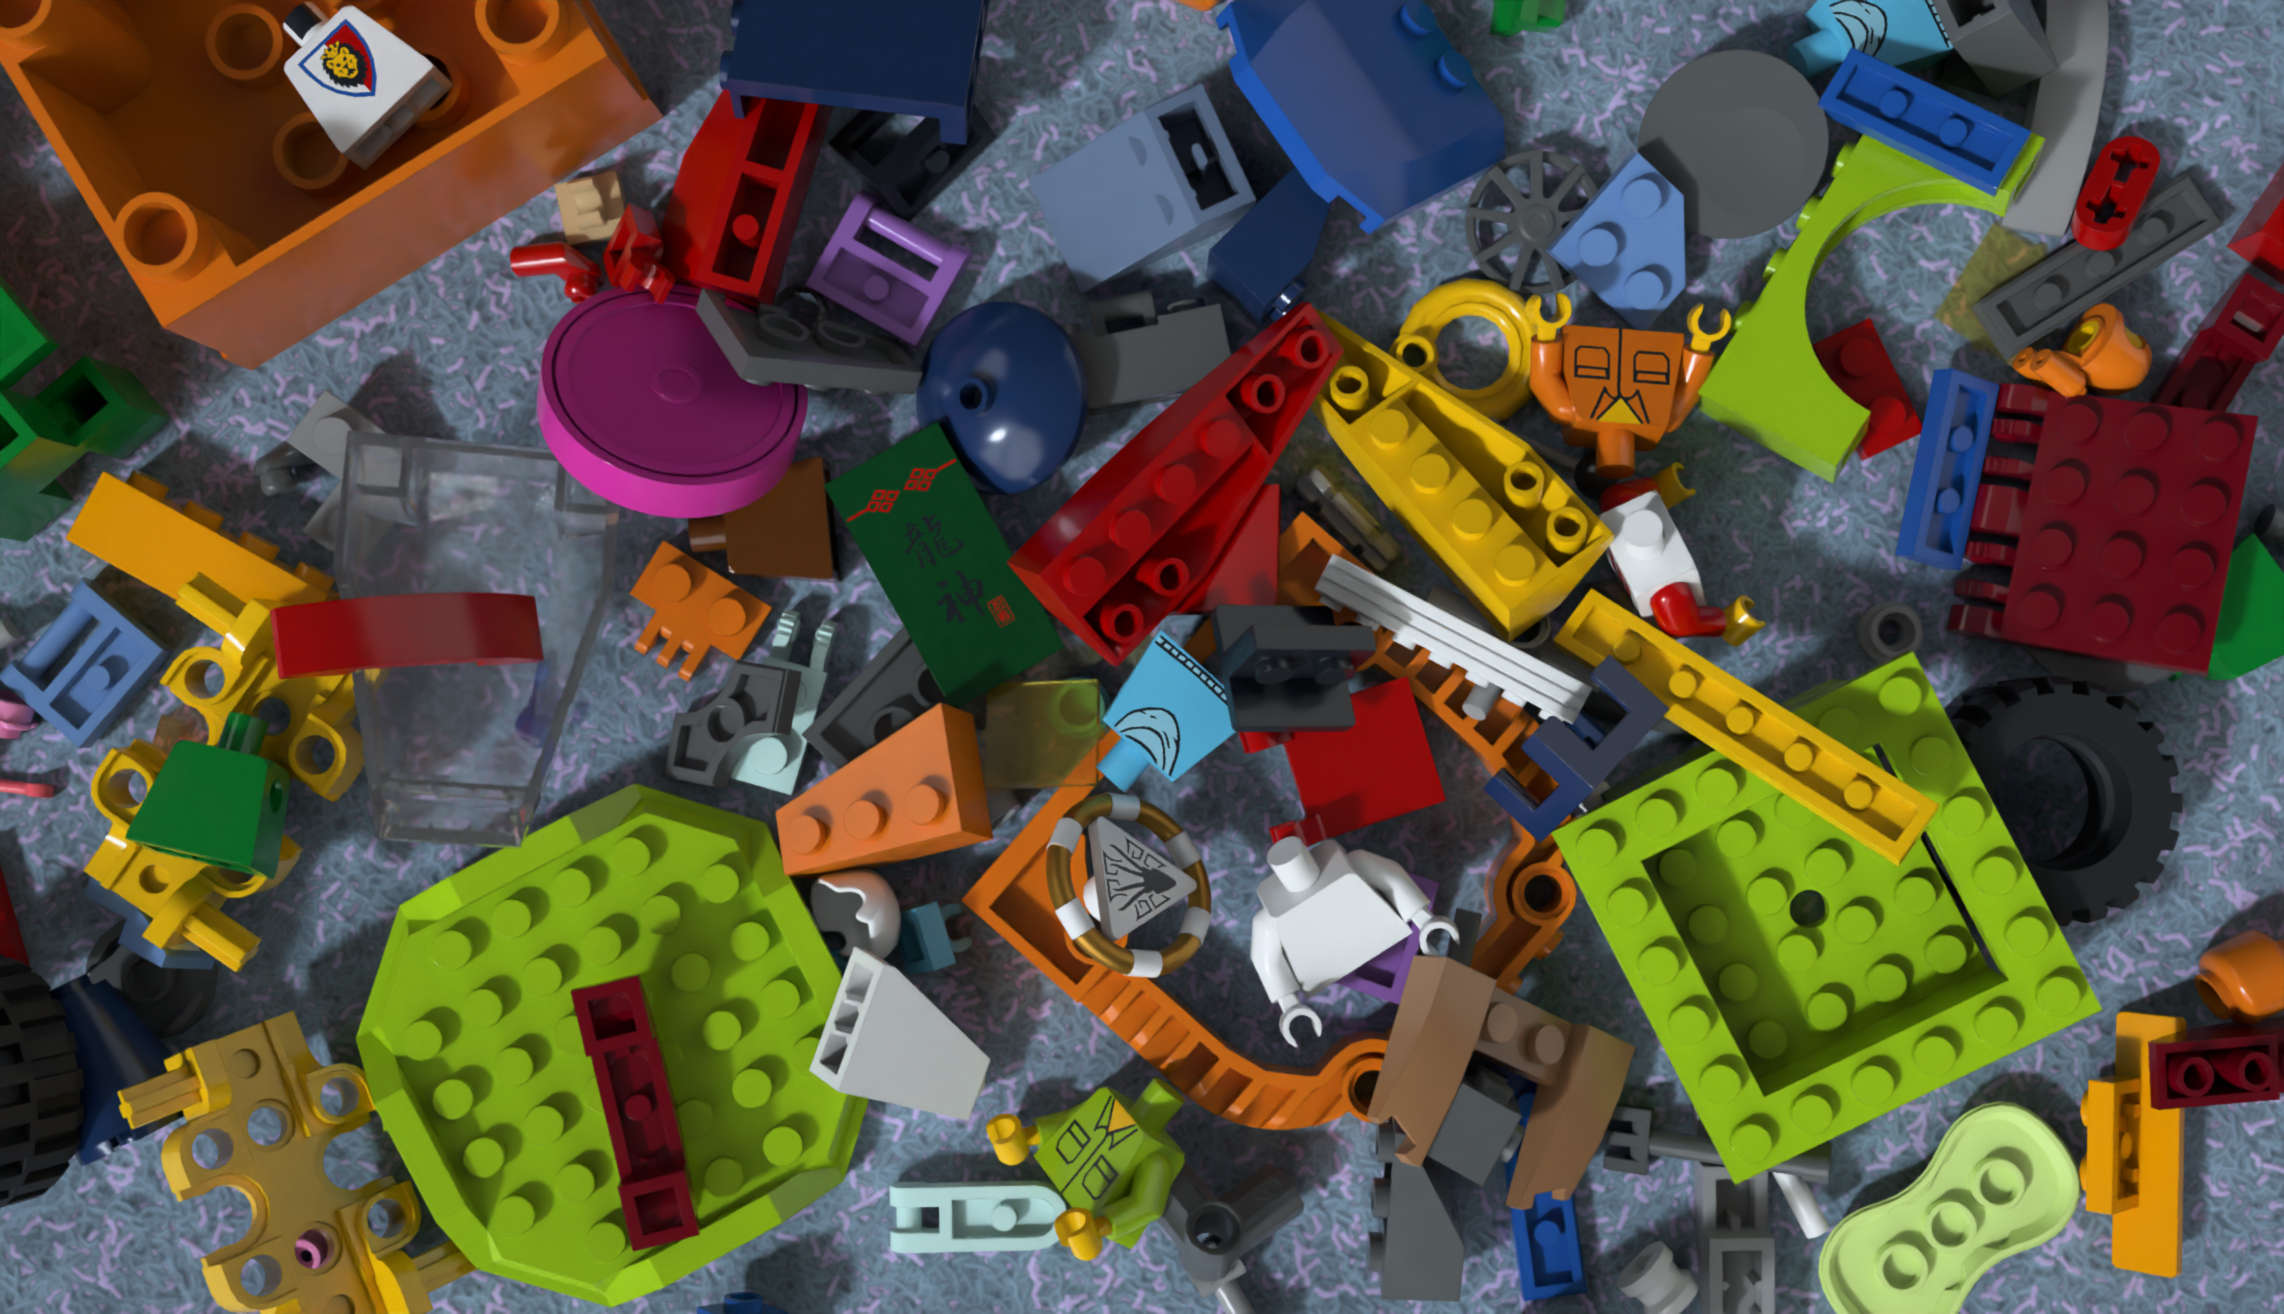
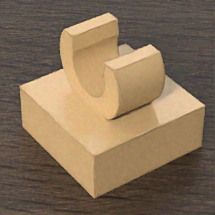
M614 170L554 184L567 244L578 249L609 242L627 208L620 174Z

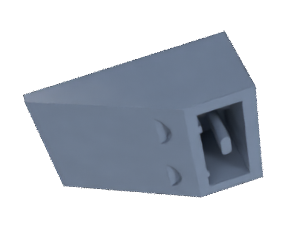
M1202 83L1143 109L1029 179V184L1081 296L1233 227L1256 204V197Z

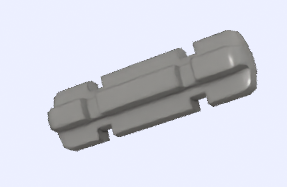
M1317 464L1298 480L1295 486L1296 492L1310 506L1316 503L1321 508L1317 514L1351 549L1357 546L1363 552L1359 558L1373 572L1379 573L1383 571L1399 556L1401 552L1400 545L1387 531L1381 535L1375 529L1379 523L1345 487L1339 491L1334 486L1338 480L1324 465Z

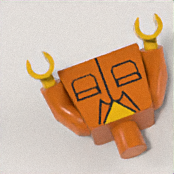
M1559 292L1556 294L1557 308L1554 316L1549 320H1544L1540 314L1541 297L1538 294L1532 295L1526 302L1525 307L1527 318L1537 326V334L1531 337L1530 346L1531 391L1549 419L1561 426L1563 440L1566 444L1575 447L1596 448V474L1606 479H1623L1632 476L1635 471V451L1648 452L1654 450L1663 434L1677 431L1701 399L1698 391L1709 375L1715 353L1710 350L1712 341L1719 340L1727 334L1731 326L1729 311L1723 308L1719 316L1717 328L1709 333H1703L1699 329L1698 319L1704 304L1699 303L1691 308L1687 315V325L1689 331L1693 334L1691 344L1684 345V333L1565 325L1571 316L1572 306L1568 297Z

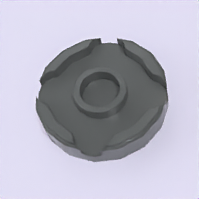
M126 919L119 921L99 937L87 958L85 974L89 973L92 984L107 979L159 1040L184 1033L203 1018L215 997L218 978L216 961L212 970L161 968L118 944Z

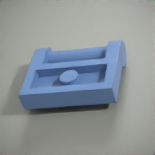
M83 577L70 592L73 600L20 661L11 660L0 673V680L77 747L91 748L171 655L173 650L119 605L115 598L98 583ZM95 617L102 624L51 684L47 686L45 680L41 677L89 621Z

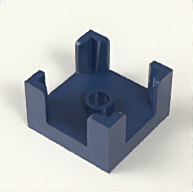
M1610 654L1595 668L1590 677L1628 713L1608 733L1582 709L1573 725L1566 721L1562 722L1556 716H1549L1522 745L1523 751L1559 784L1546 799L1540 802L1504 768H1501L1482 788L1540 843L1603 782L1669 710L1664 703Z

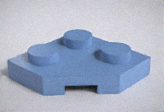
M1638 152L1631 153L1545 251L1632 330L1646 331L1686 287L1684 195Z

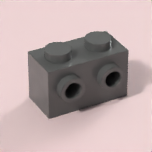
M1475 1059L1472 1066L1468 1065L1456 1096L1430 1146L1427 1156L1483 1187L1497 1160L1500 1159L1507 1163L1512 1158L1525 1132V1127L1518 1124L1522 1115L1514 1095V1090L1507 1085L1510 1078L1497 1068L1479 1059Z

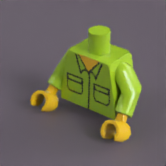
M1157 1077L1152 1079L1136 1101L1106 1086L1099 1088L1089 1099L1067 1110L1033 1118L1032 1126L1023 1128L1019 1118L1013 1114L997 1115L990 1119L986 1125V1131L996 1155L1004 1164L1011 1166L1021 1163L1028 1156L1029 1146L1037 1145L1039 1149L1033 1155L1072 1207L1056 1218L1054 1222L1056 1234L1062 1246L1071 1247L1074 1256L1085 1261L1095 1259L1100 1254L1103 1248L1102 1238L1104 1237L1132 1249L1147 1225L1159 1219L1164 1213L1171 1185L1185 1163V1153L1164 1129L1185 1103V1100L1174 1088Z

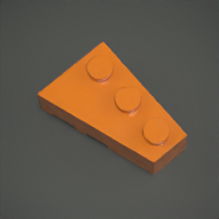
M940 702L775 811L784 875L815 881L818 877L835 871L855 868L874 869L992 840L993 833L973 714Z

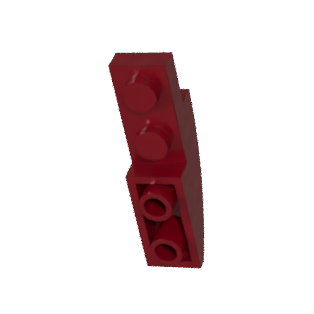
M2284 1017L2267 1018L2254 1025H2241L2236 1022L2203 1026L2165 1035L2148 1042L2151 1108L2165 1110L2280 1100V1093H2284Z

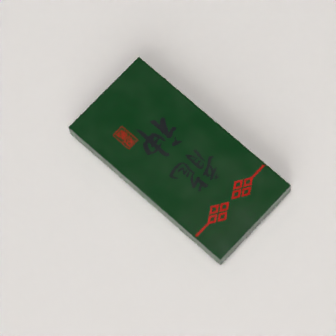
M938 422L931 424L824 484L826 491L950 706L955 708L963 706L1065 648L1039 600L1006 563L1013 554Z

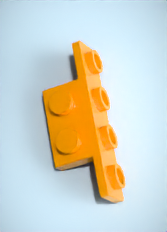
M2123 1011L2119 1012L2116 1016L2115 1075L2088 1080V1089L2084 1092L2081 1100V1120L2083 1125L2087 1127V1153L2083 1156L2080 1164L2079 1179L2083 1191H2086V1211L2113 1215L2112 1264L2116 1268L2174 1278L2182 1273L2185 1108L2165 1110L2151 1108L2148 1042L2165 1035L2186 1030V1020L2180 1016Z

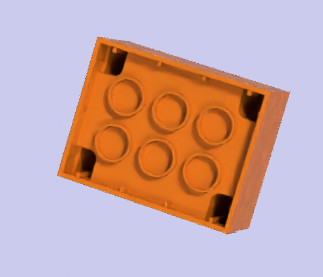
M0 0V62L161 326L166 330L217 350L223 359L249 370L259 367L664 118L592 0ZM304 2H313L329 19L344 6L350 4L355 6L426 57L454 84L366 170L342 154L334 145L284 71L286 61L301 46L284 30L283 24L288 14Z

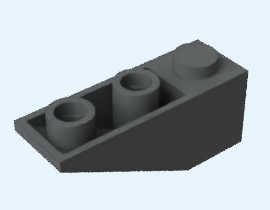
M1391 1116L1388 1122L1377 1123L1376 1161L1384 1163L1383 1178L1373 1177L1371 1183V1215L1373 1218H1380L1379 1232H1368L1367 1271L1378 1272L1381 1299L1460 1302L1465 1244L1458 1208L1431 1157L1426 1155L1421 1167L1401 1162L1396 1156L1395 1152L1404 1142L1407 1134L1395 1118Z

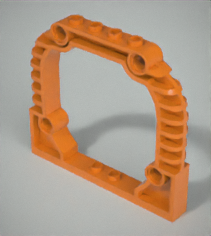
M1303 511L1280 536L1279 605L1326 606L1319 602L1322 594L1314 591L1332 554H1336L1372 574L1374 573ZM1343 606L1341 612L1330 608L1333 612L1335 626L1343 624L1364 626L1355 621L1358 615L1357 612ZM1211 617L1204 622L1182 648L1200 665L1216 649ZM1382 625L1379 626L1377 631L1373 630L1377 651L1361 664L1355 672L1366 670L1372 666L1390 681L1407 676L1415 702L1472 751L1492 777L1501 768L1506 769L1540 802H1543L1559 785L1522 749L1523 743L1540 725L1524 708L1501 697L1504 692L1503 690L1500 692L1485 720L1473 719L1462 709L1465 700L1475 685L1474 682L1465 678L1468 670L1455 663L1452 664L1450 669L1428 659L1431 653L1430 650L1416 644L1414 650H1411L1393 641L1391 638L1395 632ZM1111 728L961 901L1077 1003L1081 1002L1185 1095L1211 1113L1234 1123L1269 1130L1314 1127L1338 1119L1349 1111L1358 1119L1364 1122H1371L1367 1117L1371 1101L1356 1097L1354 1086L1358 1077L1364 1072L1370 1070L1380 1071L1394 1023L1385 1033L1361 1031L1344 1036L1327 1050L1314 1067L1302 1068L1264 1063L1225 1041L1155 978L1125 976L1111 970L1090 957L1069 936L1055 913L1048 890L1046 877L1047 845L1058 820L1072 806L1084 800L1105 776L1096 768V765L1121 739V736ZM1508 813L1513 838L1496 856L1486 873L1484 896L1489 914L1480 923L1470 968L1497 980L1496 988L1514 996L1523 982L1518 976L1521 970L1534 956L1538 960L1544 959L1563 938L1565 931L1560 926L1575 906L1577 891L1574 880L1562 868L1565 859L1552 834L1550 833L1540 843ZM1571 814L1567 816L1560 824L1570 820ZM1082 830L1071 857L1070 870L1076 897H1078L1089 915L1091 913L1086 908L1083 898L1084 886L1087 880L1090 879L1087 862V834ZM1546 875L1552 882L1553 896L1544 907L1531 909L1525 901V887L1534 876ZM1128 934L1113 943L1125 948Z

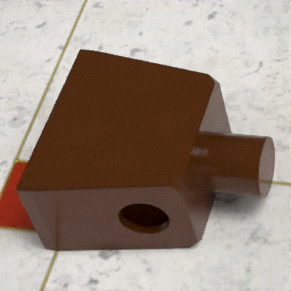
M822 456L793 462L777 485L751 504L720 515L688 518V532L692 551L695 553L727 550L729 572L738 576L825 583L841 582L834 503L824 487V484L831 481L830 463Z

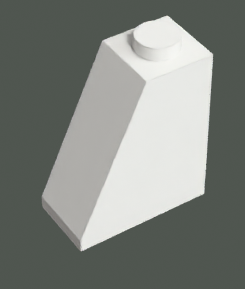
M854 946L809 1071L841 1093L969 1121L976 1099L984 1089L986 1071L991 1059L896 967L868 950Z

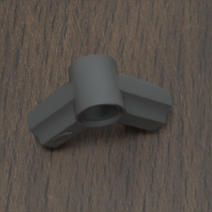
M1185 1161L1171 1185L1164 1213L1156 1221L1179 1248V1260L1187 1273L1193 1278L1202 1281H1217L1225 1277L1233 1269L1237 1259L1303 1212L1305 1204L1298 1193L1296 1183L1283 1168H1276L1271 1163L1216 1200ZM1202 1233L1217 1235L1226 1246L1209 1248L1204 1246L1197 1236Z

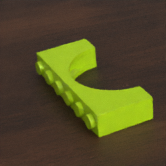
M2033 132L2031 133L2028 144L1995 197L1864 134L1857 144L1848 141L1840 150L1831 167L1829 175L1835 179L1823 197L1817 194L1812 195L1803 208L1796 223V228L1801 230L1789 250L1781 246L1770 259L1762 276V281L1767 283L1755 303L1748 299L1745 300L1732 319L1728 334L1732 335L1733 338L1721 356L1715 353L1709 375L1698 391L1701 396L1698 402V409L1721 424L1834 484L1868 431L1871 411L1853 401L1830 379L1821 366L1809 339L1805 319V306L1809 291L1821 266L1834 249L1854 231L1882 215L1902 208L1935 203L1958 204L1979 208L2005 217L2037 167L2046 138Z

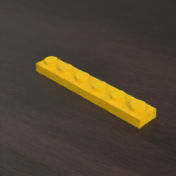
M1592 588L1553 639L1557 649L1591 671H1594L1610 654L1669 708L1663 717L1898 867L1939 810L1940 805Z

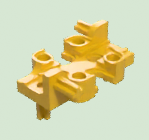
M197 572L190 582H185L178 591L180 597L175 604L222 635L224 640L221 647L196 646L183 651L173 661L159 682L164 686L170 687V691L185 704L196 708L205 717L209 727V739L206 745L217 747L229 712H237L259 718V710L264 702L273 697L283 700L291 712L289 726L283 733L278 735L266 733L259 757L272 760L290 772L291 779L305 783L313 792L331 802L338 801L359 775L366 761V746L362 735L350 724L387 671L383 668L359 669L348 675L279 679L270 611L274 608L292 605L286 601L251 598L246 604L201 572ZM214 662L222 668L225 675L223 688L216 696L212 695L205 685V673ZM320 737L326 738L332 744L335 751L334 762L327 771L321 770L315 764L312 757L313 747ZM142 738L134 739L129 747L112 748L96 770L91 781V796L94 804L105 817L112 821V826L105 840L83 871L98 880L101 886L107 890L111 889L153 918L142 937L158 948L164 949L191 941L235 972L241 971L246 962L251 960L259 950L258 945L262 939L219 909L227 898H242L277 887L297 863L303 848L289 836L283 834L278 867L274 879L256 875L250 879L239 871L152 852L126 839L127 831L143 801L141 803L136 802L130 794L129 781L131 776L137 771L145 778L148 794L168 756L161 748Z
M294 1010L217 1040L212 1039L193 1046L164 1060L167 1069L166 1073L118 1091L122 1104L119 1105L123 1119L127 1117L131 1129H136L178 1111H183L187 1123L170 1133L163 1144L161 1152L164 1173L171 1191L175 1193L178 1202L206 1194L215 1187L228 1186L244 1193L251 1203L253 1216L250 1228L245 1235L234 1244L220 1247L200 1258L203 1265L202 1272L211 1295L219 1306L229 1312L248 1313L260 1311V1314H425L433 1310L428 1293L477 1270L451 1239L412 1258L404 1251L398 1250L412 1241L419 1230L422 1217L420 1205L410 1180L396 1183L393 1175H388L369 1181L354 1190L339 1188L329 1180L323 1165L325 1149L338 1135L354 1131L372 1121L369 1112L376 1110L372 1101L365 1072L362 1069L347 1063L322 1066L314 1058L304 1039ZM325 1084L333 1085L341 1094L342 1106L337 1116L327 1112L321 1104L320 1095ZM259 1108L270 1109L277 1114L281 1122L279 1137L268 1146L256 1143L248 1134L247 1124L249 1117ZM198 1134L208 1136L217 1145L218 1157L211 1169L201 1167L193 1158L192 1145ZM375 1203L383 1207L388 1216L387 1230L381 1237L375 1235L368 1225L369 1210ZM307 1230H314L322 1234L328 1245L327 1257L321 1265L314 1269L306 1268L300 1264L295 1254L296 1241ZM250 1259H254L262 1265L266 1276L263 1288L255 1296L244 1289L240 1277L242 1268Z

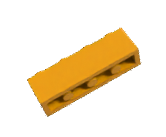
M134 469L129 477L103 471L65 538L175 600H178L180 597L178 591L185 582H190L197 572H201L246 604L251 598L286 601L290 605L349 599L331 589L336 579L330 574L303 561L299 562L296 569L276 559L280 551L277 545L249 531H244L240 538L220 528L225 517L192 500H188L185 507L165 498L170 489L169 486Z

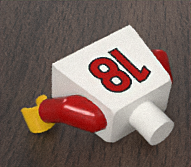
M1675 462L1650 478L1643 477L1617 483L1604 490L1598 502L1601 514L1597 517L1614 534V541L1604 553L1637 617L1673 638H1718L1721 636L1734 647L1742 645L1766 626L1765 621L1756 620L1748 612L1755 606V603L1746 595L1739 596L1723 610L1717 606H1707L1696 565L1668 512L1670 508L1696 493L1694 488L1688 490L1679 481L1677 474L1684 470V466L1681 463Z

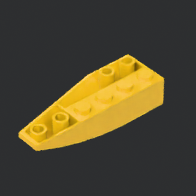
M1316 308V312L1344 349V352L1309 408L1375 493L1422 549L1503 639L1510 643L1564 601L1614 541L1613 532L1528 443Z

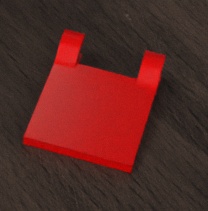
M1268 484L1260 487L1207 575L1167 616L1210 614L1219 604L1279 605L1281 487L1279 484Z
M1407 676L1351 693L1350 697L1356 723L1345 732H1238L1245 754H1252L1280 744L1284 746L1305 815L1303 818L1268 828L1273 845L1281 839L1294 836L1300 838L1304 845L1309 847L1323 840L1446 801Z

